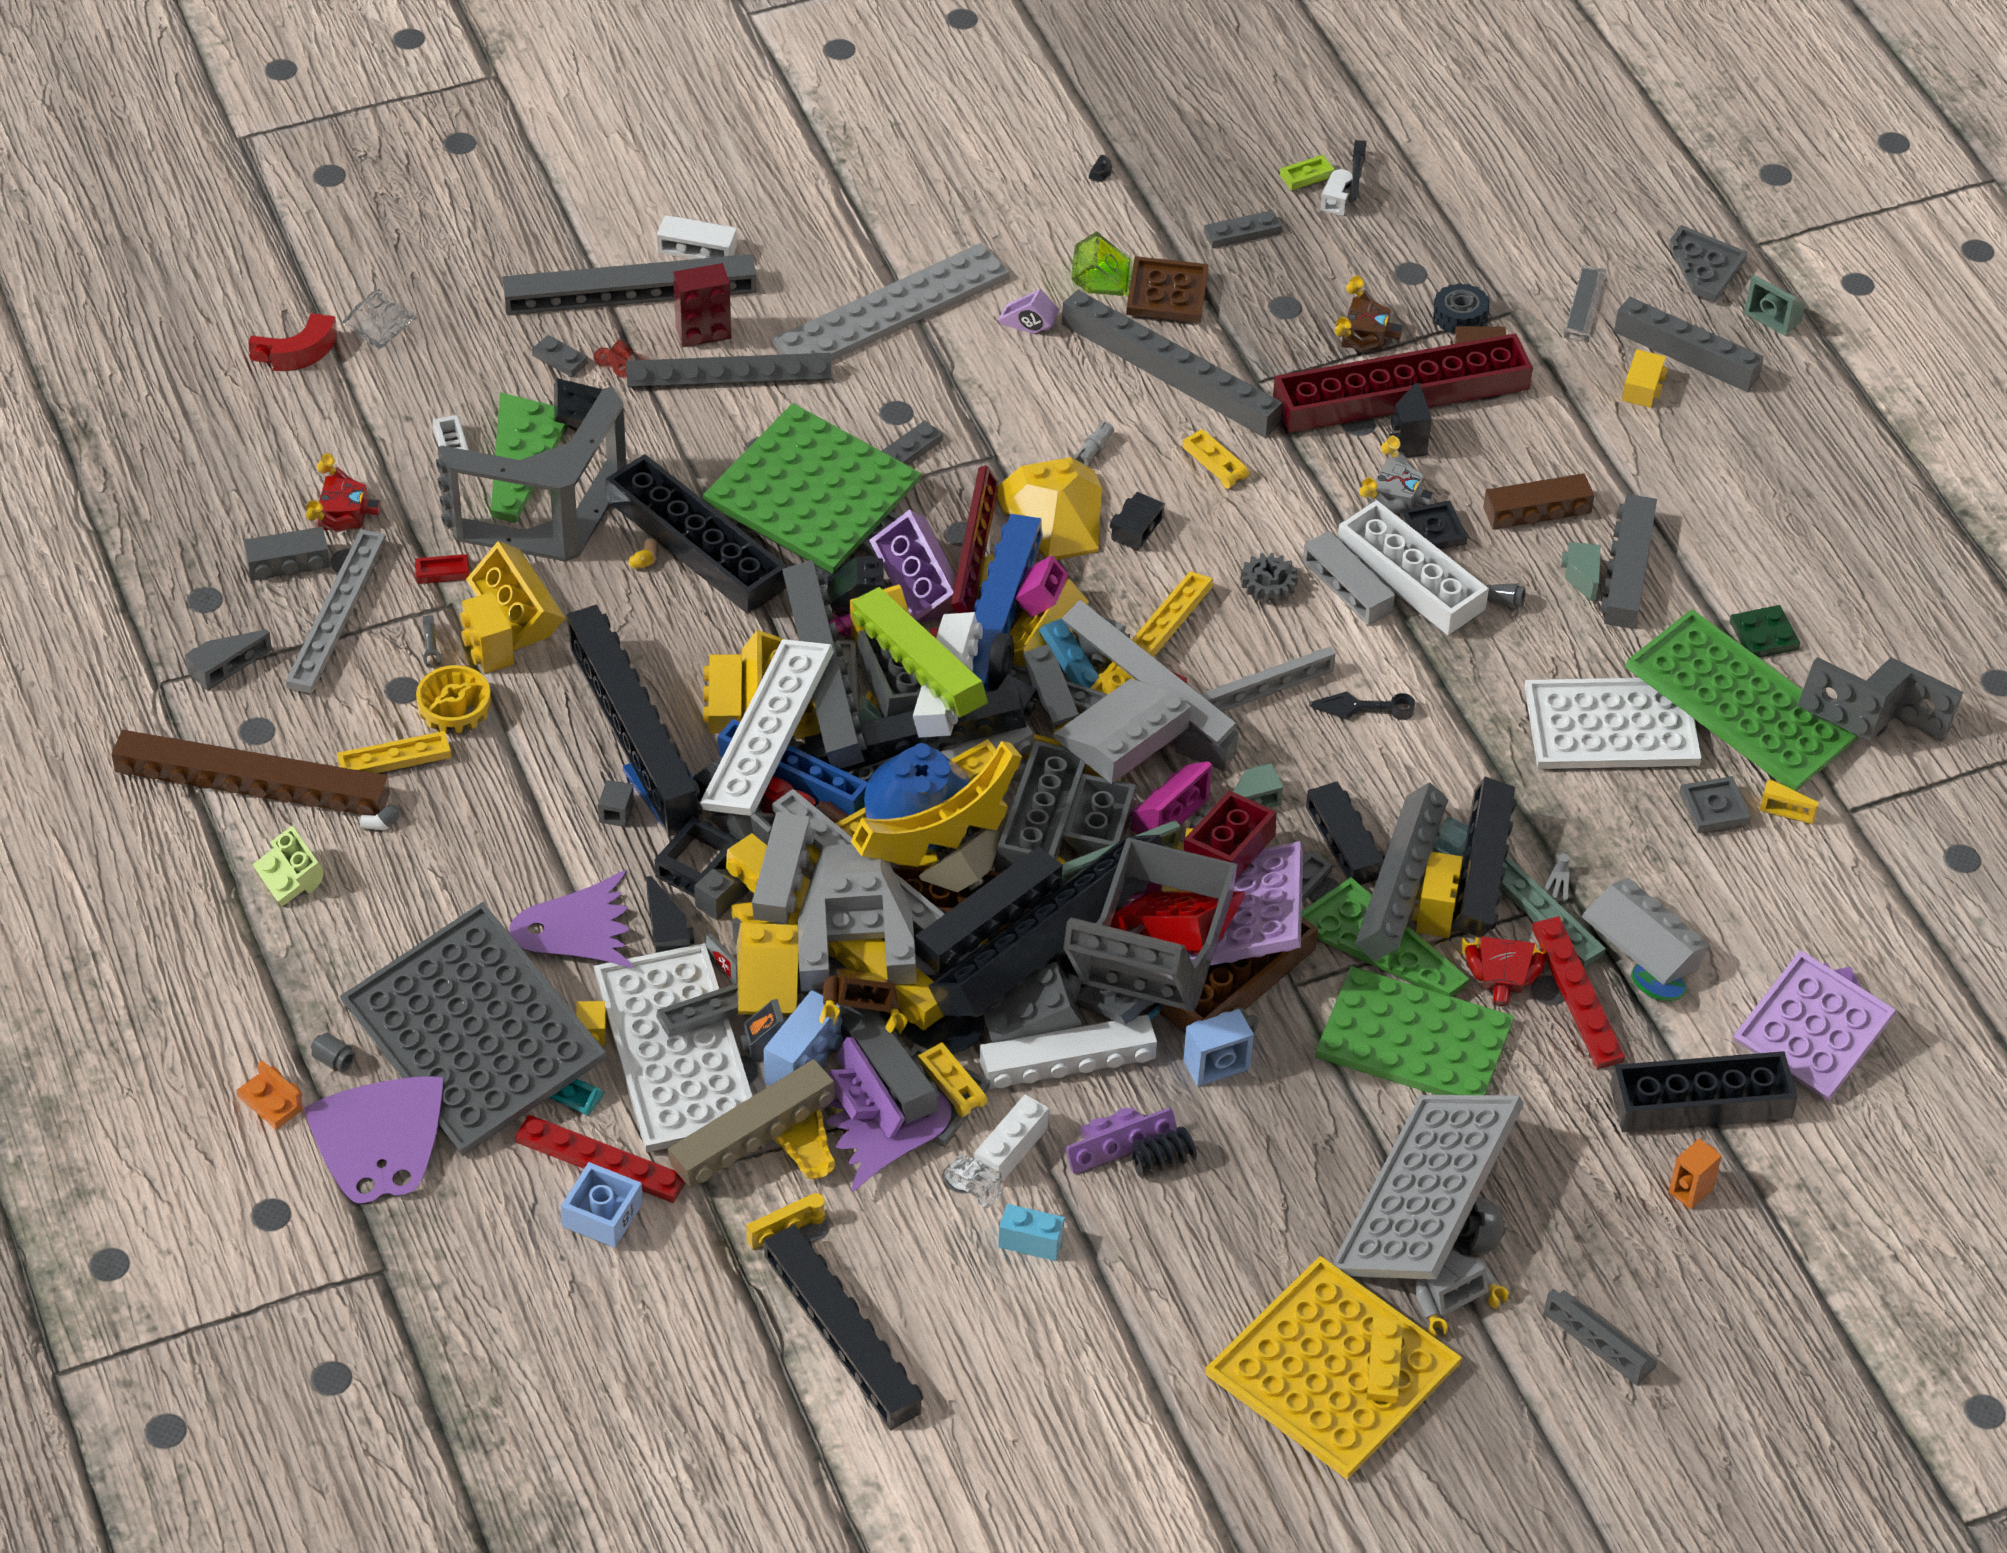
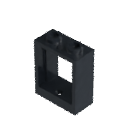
M693 816L654 859L655 877L695 898L694 885L712 869H726L727 849L738 843L739 840L732 834L725 833L713 827L709 822L702 821ZM694 839L720 851L702 873L676 860Z

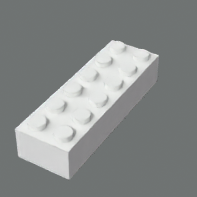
M1377 500L1339 524L1338 538L1343 541L1344 545L1353 554H1356L1361 562L1369 570H1372L1382 583L1390 587L1394 593L1447 635L1486 610L1489 588Z

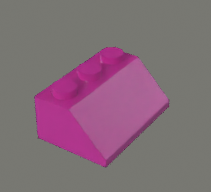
M1208 761L1189 764L1182 767L1177 773L1173 772L1166 783L1160 788H1155L1148 799L1133 808L1131 812V830L1136 834H1141L1175 820L1179 825H1182L1209 800L1212 764Z

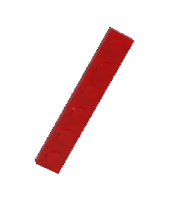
M1560 916L1534 922L1532 931L1596 1069L1623 1063L1624 1053Z
M530 1114L515 1135V1141L520 1145L583 1169L590 1162L642 1183V1192L673 1204L686 1184L673 1169Z

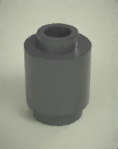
M328 1032L318 1035L311 1044L312 1057L334 1071H347L355 1060V1052L352 1051L351 1046Z

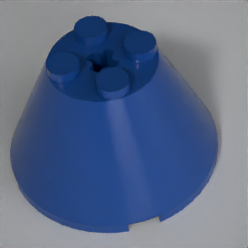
M919 743L915 747H911L889 759L873 773L865 790V813L869 819H893L917 814L949 799L971 781L956 763L940 751L929 747L927 744ZM929 843L928 852L936 851L946 846Z

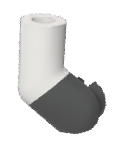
M388 805L376 816L361 815L360 828L387 830L399 819L400 810L396 805Z

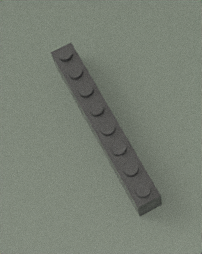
M1430 782L1406 795L1355 942L1374 962L1399 948L1448 803V799Z

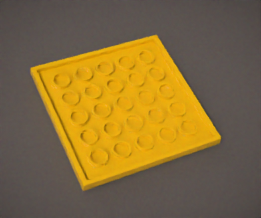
M1319 1256L1205 1368V1375L1348 1480L1461 1364L1462 1357L1322 1256ZM1373 1317L1403 1320L1397 1403L1366 1400Z

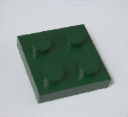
M1781 605L1741 612L1730 616L1729 622L1741 645L1758 658L1799 650L1800 641Z

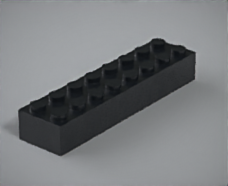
M643 454L605 479L606 501L745 613L749 614L787 588L782 570L787 568L784 563L646 454Z

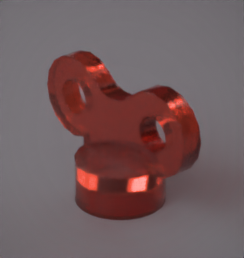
M617 340L611 347V350L605 347L597 349L593 359L599 366H611L614 374L622 378L627 376L626 361L632 355L633 350L624 342ZM602 355H606L604 359H600ZM621 366H625L624 370H619Z

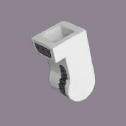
M1338 169L1332 172L1322 193L1320 211L1341 216L1345 215L1352 185V174L1349 171Z

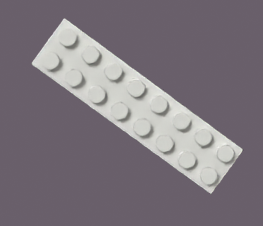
M782 639L700 802L703 810L751 816L756 811L834 653L831 644Z

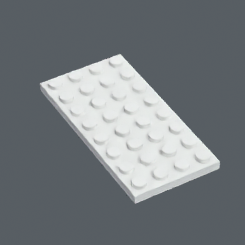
M705 943L627 959L633 968L611 962L594 966V974L602 1001H605L607 1019L646 1153L671 1147L752 1097L728 1018L668 1038L656 1018L658 1009L719 989Z

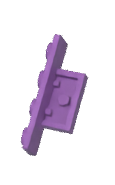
M847 1037L837 1054V1059L844 1069L830 1070L828 1073L834 1081L836 1096L852 1120L876 1119L886 1136L894 1138L905 1118L855 1039Z
M1133 1107L1122 1108L1116 1114L1106 1118L1091 1120L1089 1124L1080 1127L1082 1137L1085 1140L1066 1147L1070 1169L1074 1174L1080 1173L1132 1153V1143L1136 1139L1143 1142L1146 1136H1151L1154 1139V1135L1157 1133L1165 1135V1132L1169 1129L1176 1131L1177 1126L1173 1110L1166 1108L1144 1117Z

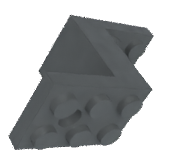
M1817 657L1813 661L1797 706L1868 741H1871L1894 717L1943 741L1948 735L1964 692L1892 657L1867 680ZM1826 688L1834 689L1837 698L1829 697ZM1928 699L1932 701L1935 709H1927L1924 706L1923 700Z

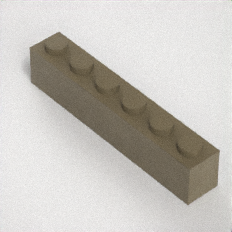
M814 1059L669 1147L668 1153L671 1166L690 1188L707 1181L716 1172L731 1166L736 1160L747 1153L754 1152L760 1145L771 1138L778 1137L792 1125L804 1121L818 1109L828 1106L836 1099L833 1079Z

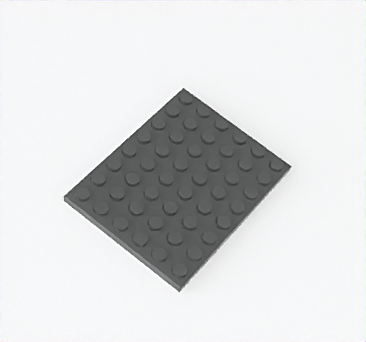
M481 902L340 996L343 1004L401 1078L443 1077L438 1126L462 1156L608 1058L605 1050L484 902Z

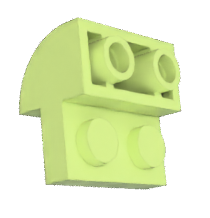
M292 825L270 842L273 846L271 851L252 864L282 907L304 890L311 894L323 878L322 866Z

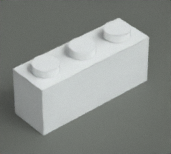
M664 215L657 232V253L688 259L733 256L737 248V228Z
M1024 1095L974 1152V1173L998 1187L1048 1129L1049 1108Z

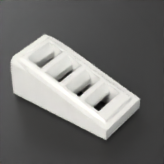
M458 415L433 419L432 429L438 446L450 447L460 445L459 449L469 450ZM453 430H454V433H449V434H443V433H442V432H448V431H453ZM456 437H457V440H452V441H447V442H445L446 439H451V438H456Z

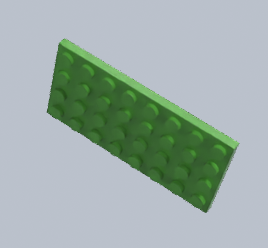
M1693 609L1630 657L1625 665V668L1781 784L1794 791L1799 790L1858 740L1859 737L1797 706L1803 691L1801 688Z

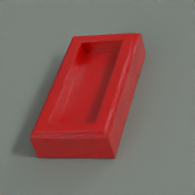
M468 554L415 558L417 584L466 580L470 575Z

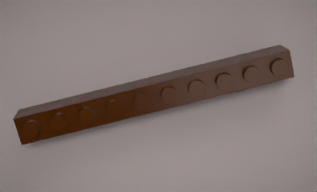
M123 729L111 754L114 771L125 775H136L149 779L175 782L177 784L194 785L205 789H217L229 793L251 795L257 798H268L286 803L291 802L310 807L332 809L338 812L376 816L385 807L390 795L388 775Z

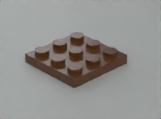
M1135 256L1126 315L1201 323L1209 264Z

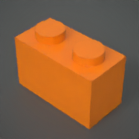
M1700 1138L1676 1158L1669 1193L1689 1209L1694 1208L1714 1190L1722 1155L1713 1146L1706 1144Z

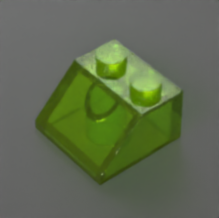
M1098 231L1075 244L1071 279L1077 286L1092 294L1117 296L1127 294L1130 259Z

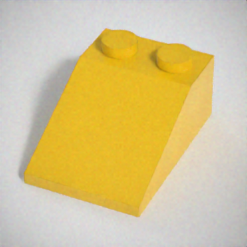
M740 924L737 939L738 1014L754 1015L774 999H778L783 1016H791L796 1010L799 950L798 925Z

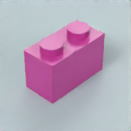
M1053 555L1029 567L1016 596L1020 607L1026 610L1031 617H1034L1056 605L1068 573Z

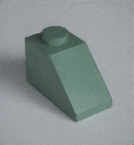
M1569 542L1568 551L1562 552L1561 568H1566L1565 579L1590 601H1596L1599 585L1601 545Z
M1271 763L1245 770L1233 791L1267 808L1282 805L1283 785Z

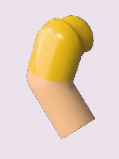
M646 539L644 541V550L636 552L629 558L631 568L637 570L655 563L657 554L656 540Z

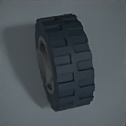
M1457 283L1443 287L1440 292H1437L1434 299L1433 317L1435 323L1449 333H1455L1458 326L1485 327L1489 317V297L1479 287L1471 286V284Z

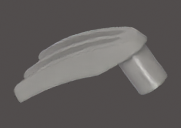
M1566 854L1559 855L1558 863L1555 865L1544 887V890L1548 892L1554 879H1556L1552 898L1555 900L1561 881H1563L1564 902L1568 899L1570 869L1568 866L1570 857Z

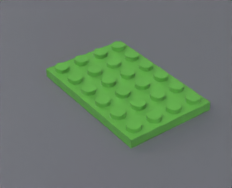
M1351 966L1317 1046L1315 1058L1434 1095H1486L1512 1027L1514 1016Z

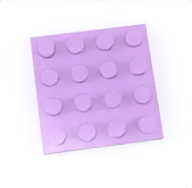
M1799 950L1733 1035V1039L1754 1054L1785 1051L1792 1078L1822 1098L1830 1101L1896 1015V1010L1802 950Z

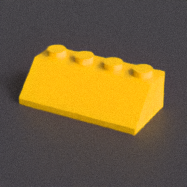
M497 541L466 579L476 596L493 592L511 626L513 650H518L549 638L565 619L522 551L517 547Z
M1070 579L1065 581L1056 605L1034 617H1031L1026 610L1022 609L1009 632L1014 639L1013 664L1026 668L1023 652L1047 645L1039 632L1041 627L1061 619L1079 600L1083 601L1086 605L1089 601Z

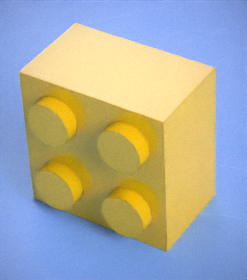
M493 592L463 600V612L459 613L464 631H461V636L465 646L471 647V656L474 664H479L484 674L514 665L511 626Z

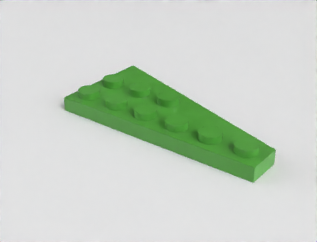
M1351 877L1302 911V917L1318 928L1317 940L1414 985L1451 997L1469 986V978L1407 925L1397 950L1375 962L1366 955L1355 942L1372 895Z

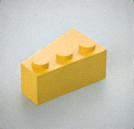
M1431 851L1422 877L1424 878V883H1420L1416 899L1421 900L1420 905H1414L1412 921H1417L1416 933L1445 938L1450 937L1463 856Z

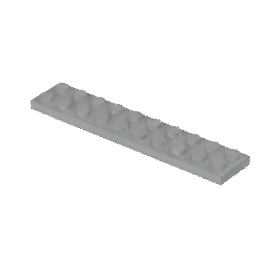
M979 243L773 338V346L781 355L830 353L832 361L1009 279V270L982 243Z

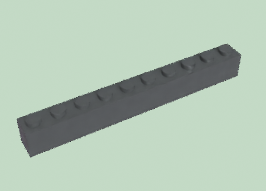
M753 254L502 276L506 315L674 300L673 271L720 263L724 264L730 282V295L757 293Z
M1080 290L1075 291L1063 302L1062 325L1264 438L1280 425L1281 401Z
M813 560L784 568L782 570L799 641L831 644L834 651L812 695L829 762L838 769L865 762L862 750L867 749L863 734H858L857 732L861 731L862 727L858 715H853V712L857 711L853 695H848L853 693L849 678H844V675L848 674L844 659H839L844 654L840 641H835L836 638H839L835 622H830L835 618L831 605H826L827 602H830L826 586H821L826 584L822 569L816 570Z

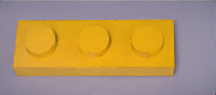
M1373 1317L1366 1400L1397 1403L1403 1320Z

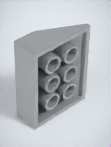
M1129 679L1053 734V738L1112 784L1189 728L1191 706L1170 690Z

